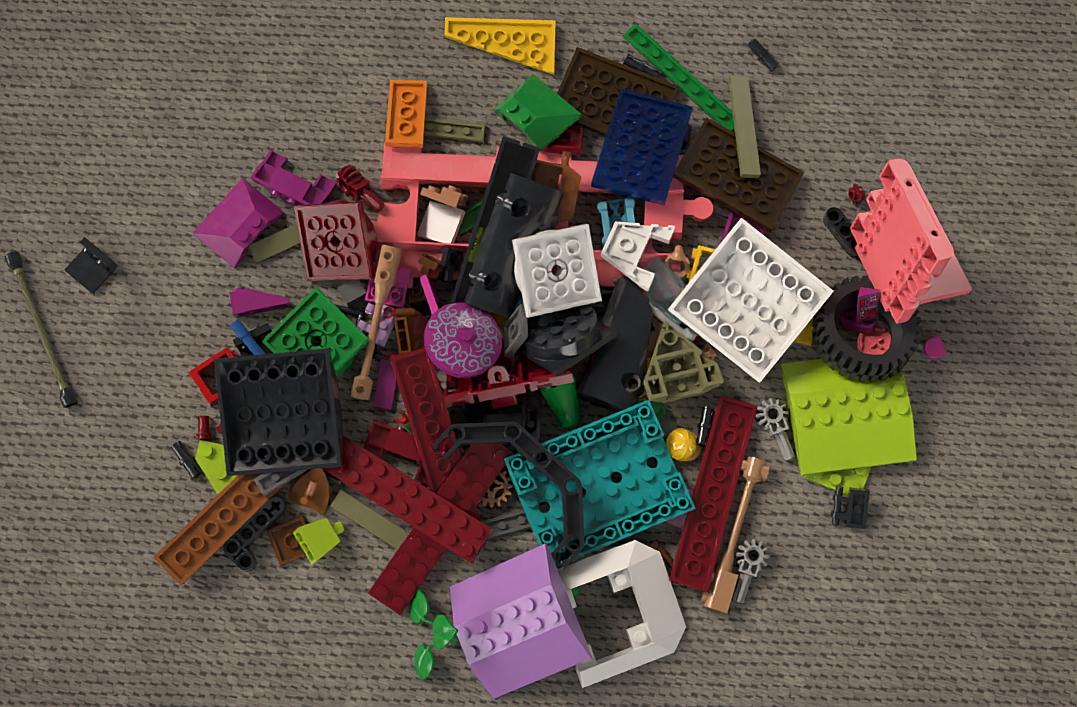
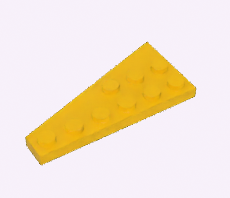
M445 17V38L554 75L556 21Z

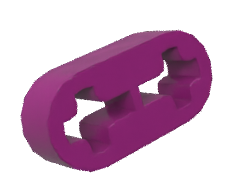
M848 311L839 318V325L842 329L870 334L875 330L876 319L857 324V312Z

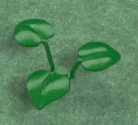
M418 589L410 602V617L414 623H420L423 620L426 623L432 624L434 631L433 644L427 646V648L425 645H419L414 656L416 672L419 678L424 681L429 677L434 667V657L430 650L434 647L436 649H443L450 642H459L457 636L459 630L444 615H438L434 621L427 619L426 615L429 612L428 600L424 593Z

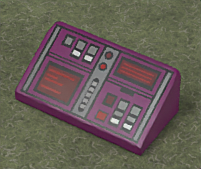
M860 287L857 303V324L877 319L880 290Z

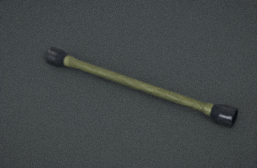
M18 251L10 252L4 256L7 266L13 271L19 281L18 283L59 384L63 408H69L76 405L78 400L75 393L69 388L68 383L65 382L59 367L60 365L23 275L24 271L22 269L20 253Z

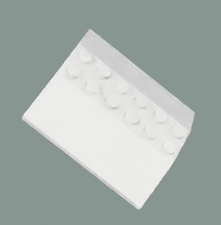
M741 218L668 310L760 383L833 293V290Z

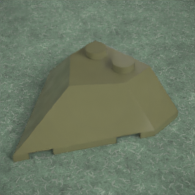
M664 320L643 382L648 400L666 403L700 395L723 384L724 381L718 364L706 357L703 351L680 332H676Z

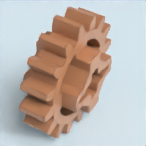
M507 471L498 474L504 483L498 482L495 479L493 482L497 488H494L493 491L489 489L486 491L488 499L482 497L483 507L487 503L490 504L491 508H493L495 503L498 507H501L500 501L506 503V495H512L508 491V489L513 488V485L508 484L511 481V477H505ZM499 491H504L499 498L495 499V495Z

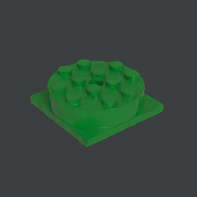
M315 287L262 342L273 353L330 348L336 377H338L351 366L356 354L370 339L318 287ZM317 339H322L321 345L323 347L315 346V342Z

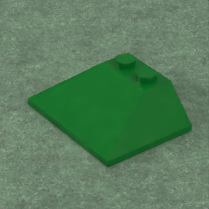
M534 74L492 109L502 120H510L524 132L531 145L541 148L540 152L582 116L580 112Z

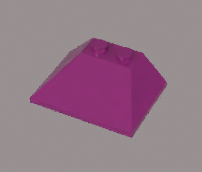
M242 178L192 234L235 269L247 256L245 252L247 248L268 225L273 227L285 212Z

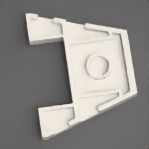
M615 222L603 247L601 257L645 291H649L655 273L641 269L637 265L649 238L669 244L675 231V226L659 227L658 224L645 226L640 225V223Z

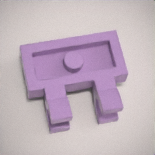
M368 303L365 313L373 316L375 306ZM383 309L375 342L382 347L385 346L395 325L394 318L397 317L392 316L390 319H384L383 316H390L391 313L389 310ZM360 320L357 327L363 333H368L367 337H369L371 325Z

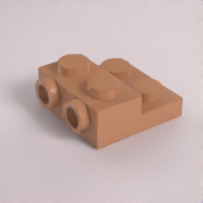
M449 185V188L443 187L442 190L433 186H429L428 189L423 187L420 194L461 209L462 206L465 207L469 196L462 194V189Z

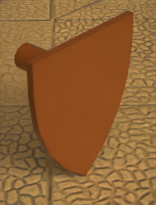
M322 468L312 469L304 474L295 483L288 500L324 515L330 497L329 483Z

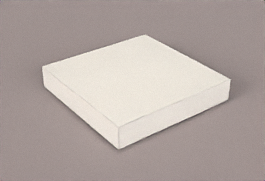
M430 201L417 236L437 243H454L465 211Z

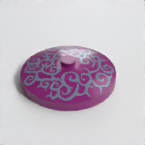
M452 303L438 309L429 319L424 331V346L430 360L441 371L458 378H473L486 373L495 364L501 352L502 337L497 323L486 311L467 303Z

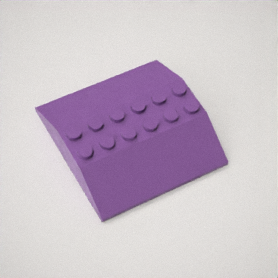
M547 543L450 587L454 627L459 630L457 636L469 666L493 699L593 658Z

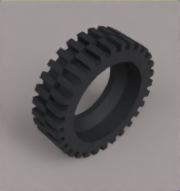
M858 276L852 277L851 281L848 278L843 279L841 284L838 282L831 288L833 293L813 317L811 326L813 327L811 334L815 336L813 344L814 346L819 345L816 351L819 355L825 354L822 358L825 364L829 360L832 362L830 368L833 371L838 367L841 369L839 372L841 376H844L846 372L849 373L848 379L854 380L856 376H859V382H865L867 377H869L871 383L875 382L878 377L880 381L885 380L887 376L891 378L896 372L899 373L906 366L919 346L918 343L921 340L920 333L922 332V326H919L921 317H916L919 311L916 309L907 322L896 324L891 312L885 311L879 299L878 316L886 323L891 334L889 349L880 355H871L857 351L841 338L836 329V324L844 313L857 310L860 287L875 288L872 282L868 280V276H862L860 281Z

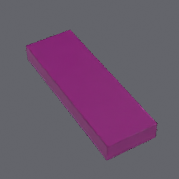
M382 351V354H384V355H389V356L392 355V354L401 355V354H399V353H392V352ZM384 359L380 361L373 408L392 411L397 379L391 361Z

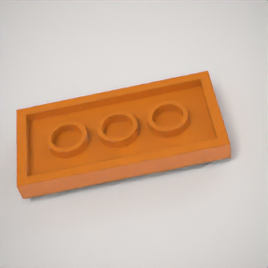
M390 80L385 136L386 147L423 148L427 81Z

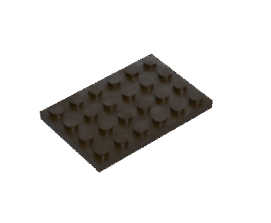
M577 47L557 94L581 113L582 116L573 124L582 125L586 129L653 154L680 86Z
M706 117L672 177L771 233L804 172L757 146L760 177H741L735 133Z

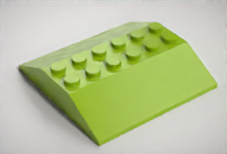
M822 359L781 364L800 475L917 460L913 415L902 370L899 373L896 372L891 378L887 376L885 380L880 381L878 377L875 382L870 383L869 377H867L865 382H859V376H856L854 380L848 379L850 374L847 372L844 376H841L839 374L841 369L836 367L833 371L830 368L832 364L830 360L826 364Z

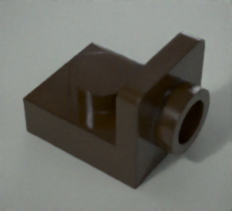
M419 286L408 289L411 308L421 312L423 316L432 314L423 287Z

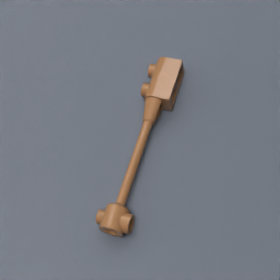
M382 245L374 280L376 304L368 337L370 341L367 343L361 375L354 377L350 396L354 398L370 399L373 380L368 376L383 304H385L391 288L395 287L402 254L401 248Z
M748 457L747 460L743 459L740 471H743L742 476L747 482L729 543L716 569L712 573L708 591H703L701 602H704L703 607L723 614L728 612L738 575L731 573L734 550L754 483L766 480L770 466L766 465L767 462L755 457Z

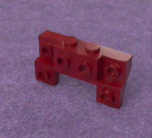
M373 420L364 448L379 458L382 457L384 452L419 465L414 480L428 485L414 435L407 433L405 428L399 426L393 428Z

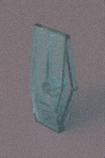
M657 257L643 268L655 273L649 291L645 292L653 306L680 325L683 322L668 309L683 291L685 284Z

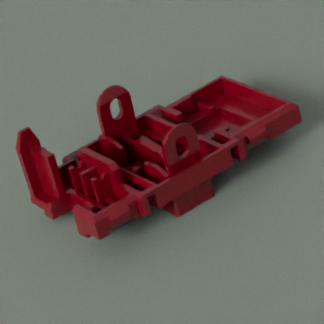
M502 338L501 352L495 364L488 370V380L487 372L473 378H458L446 374L445 405L446 407H451L452 405L466 402L473 404L477 398H479V402L491 400L494 409L516 405L517 394L526 393V389L533 392L542 387L574 382L572 367L556 376L518 352L514 353L511 358L504 357V339Z

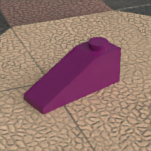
M245 287L235 288L234 291L229 292L233 315L236 318L292 307V303L288 298L249 288L245 289Z

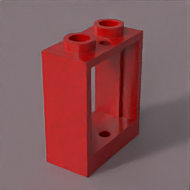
M228 347L188 372L211 406L219 402L218 392L213 395L200 374L214 365V359L227 356L239 357L235 350L231 351Z

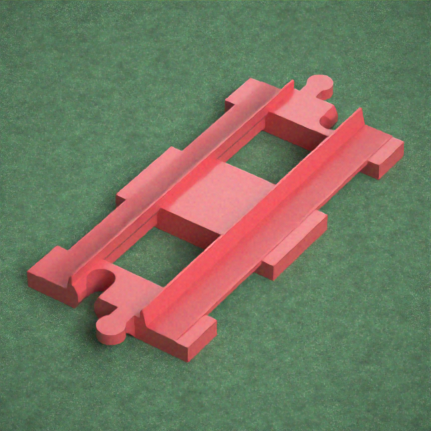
M384 142L382 176H380L381 189H403L410 193V197L403 204L383 202L385 207L379 212L378 222H372L377 235L376 264L379 261L382 245L401 248L402 254L399 268L411 270L408 289L414 288V278L424 276L420 273L423 266L418 263L420 256L426 253L441 261L444 247H449L463 253L459 271H454L453 280H458L469 244L417 242L420 185L487 188L496 157L422 153L423 148L386 147ZM542 151L539 152L537 160L560 164L562 154ZM646 154V164L571 160L570 155L569 167L581 176L578 192L644 195L643 225L675 226L671 240H681L683 220L693 218L696 221L703 222L712 215L713 204L709 199L699 197L695 200H683V183L672 177L684 155ZM559 175L557 190H559L562 175ZM568 220L557 223L555 230L568 228ZM649 238L637 267L655 273V277L649 291H645L638 284L637 286L648 301L652 300V303H656L658 300L659 303L673 304L680 295V278L672 277L665 268V260L672 253L656 252L652 247V242L655 239ZM593 250L599 287L615 288L616 285L613 283L615 278H622L626 275L601 257L602 250ZM673 260L670 263L672 270L680 272L681 261ZM555 264L549 272L555 274L557 272V265ZM440 266L437 270L432 269L427 276L431 279H437L444 267Z

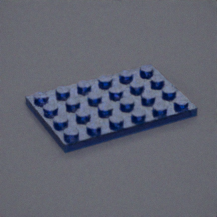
M620 89L591 187L665 206L693 107Z

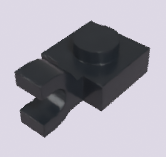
M444 247L440 266L444 268L440 271L437 280L453 282L454 271H459L462 252Z

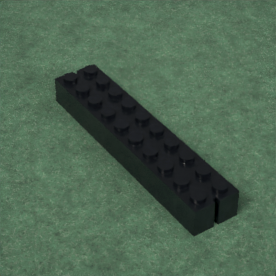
M506 136L502 137L450 304L465 303L464 300L469 286L474 285L469 280V273L475 262L495 206L496 198L502 192L507 193L505 186L510 173L531 180L540 147L523 143V146H521L518 140Z

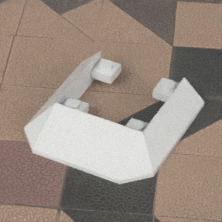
M633 540L569 564L565 569L562 567L557 569L573 608L577 607L571 591L572 588L607 576L614 593L632 586L644 623L626 629L632 646L630 648L595 660L591 645L587 644L593 658L575 665L582 688L675 652L686 625L659 551Z

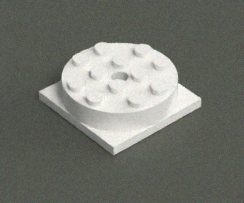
M589 224L560 230H546L532 236L512 240L516 259L514 267L515 279L522 292L526 317L529 318L602 301ZM556 264L557 272L555 274H552V272L549 271H551L552 267Z

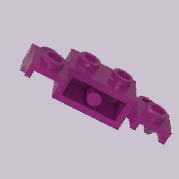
M271 149L251 176L253 182L269 189L272 196L278 199L282 197L292 206L324 204L327 199L329 200L337 185L335 180H330L322 174H319L317 180L312 185L311 182L284 170L283 168L288 158L273 152Z

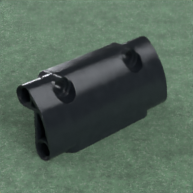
M510 173L505 186L507 193L502 192L496 198L493 212L475 262L469 273V280L474 285L469 286L464 300L469 305L506 317H511L518 306L523 303L522 292L515 279L514 267L516 259L512 240L532 236L546 230H554L558 218L556 210L563 193L560 190Z

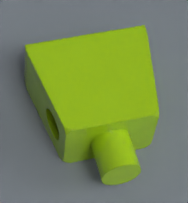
M324 518L297 528L293 534L313 565L340 542L337 535L344 532V527L340 521L331 525L328 519Z

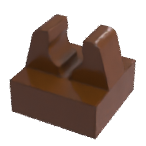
M426 253L422 254L418 263L423 265L420 273L429 275L432 269H439L441 261Z

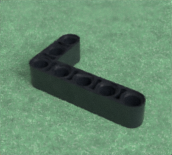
M829 208L823 217L824 225L850 257H859L857 251L852 248V244L857 245L850 230L852 224L839 208ZM828 215H834L837 221H831ZM840 230H846L848 232V236H843L840 233Z

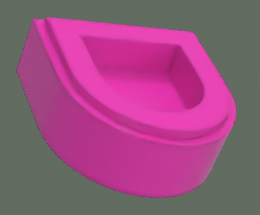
M941 337L930 339L924 344L923 350L927 357L938 358L946 355Z

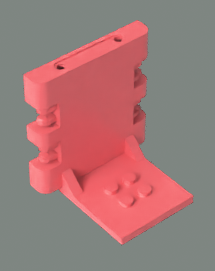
M904 159L888 160L879 176L884 188L871 191L866 199L871 211L858 214L850 230L857 242L855 247L857 254L874 288L880 290L879 299L885 311H890L896 324L907 322L919 304L968 294L971 292L972 287L910 164Z

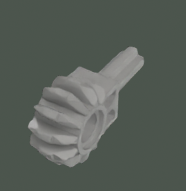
M769 398L768 403L763 400L761 402L762 407H757V411L760 413L756 414L755 417L762 418L758 424L766 423L764 429L768 430L770 436H775L784 460H790L795 455L785 433L789 427L787 425L788 419L784 416L788 415L789 412L783 411L786 407L785 404L781 407L779 406V399L774 404L773 399ZM769 410L776 412V419L768 417Z
M752 539L751 545L745 540V547L742 545L738 547L739 550L743 551V553H736L737 557H742L741 560L737 561L740 564L737 572L741 574L733 595V600L738 603H744L752 577H757L758 571L762 570L761 565H768L763 559H769L770 555H764L763 552L769 549L768 547L761 549L762 541L756 546V539ZM753 550L757 553L758 558L756 561H751L748 558L749 551Z

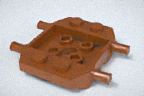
M563 151L560 164L537 160L531 177L532 181L557 189L559 175H562L559 190L563 193L556 210L558 217L556 225L573 218L581 176L569 167L568 163L571 153L567 152L566 156L565 151Z

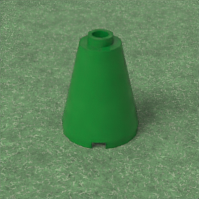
M573 374L574 382L539 388L562 427H567L568 430L578 427V423L581 422L575 374Z

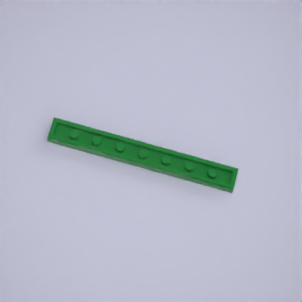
M635 23L623 35V38L653 66L660 69L665 77L673 84L680 86V90L712 120L732 132L735 130L733 112Z

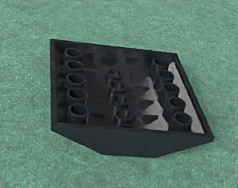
M330 348L214 359L227 476L342 467V411L339 385Z

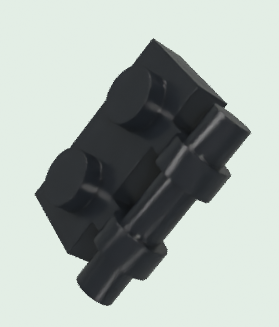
M836 486L832 498L834 506L830 515L832 525L839 526L840 519H845L846 527L866 529L870 490L849 487L848 495H844V487ZM842 502L847 503L846 512L841 511Z

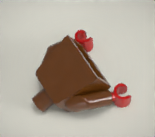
M386 307L383 309L389 310L391 313L390 316H383L384 319L397 316L394 318L399 354L425 347L424 331L430 319L429 317H423V314L414 308H397L393 310L391 307ZM392 354V355L389 356V358L394 357V356H398V355H397V354Z

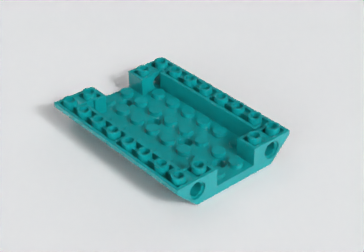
M649 400L541 443L579 478L582 488L586 491V495L583 497L585 543L583 549L575 558L695 509L681 473L677 472L663 439L664 433ZM519 453L509 456L504 461L538 546L547 543L552 553L563 541L561 491ZM542 454L536 458L540 465H544L548 461L547 457ZM648 458H655L657 460L656 468H649L647 466ZM618 472L622 476L620 483L612 482V473ZM572 481L566 483V489L569 492H574L577 488L576 484ZM541 502L549 504L550 510L547 513L539 511L538 506ZM571 538L569 540L570 548L577 549L579 547L578 539ZM565 547L555 554L557 557L554 560L555 565L559 566L561 561L565 563L571 555Z

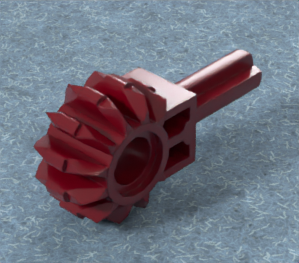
M344 166L336 173L338 187L341 188L347 197H351L356 202L363 199L375 211H382L385 207L384 203L370 191V182L361 175L355 166Z

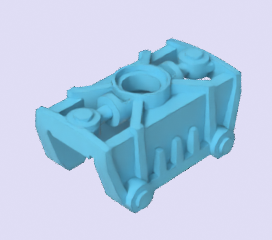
M624 198L598 203L597 211L601 212L604 231L603 245H605L615 222L635 223L633 212L635 201L633 199ZM619 203L624 205L625 213L622 218L617 213ZM607 205L613 211L611 218L608 217Z

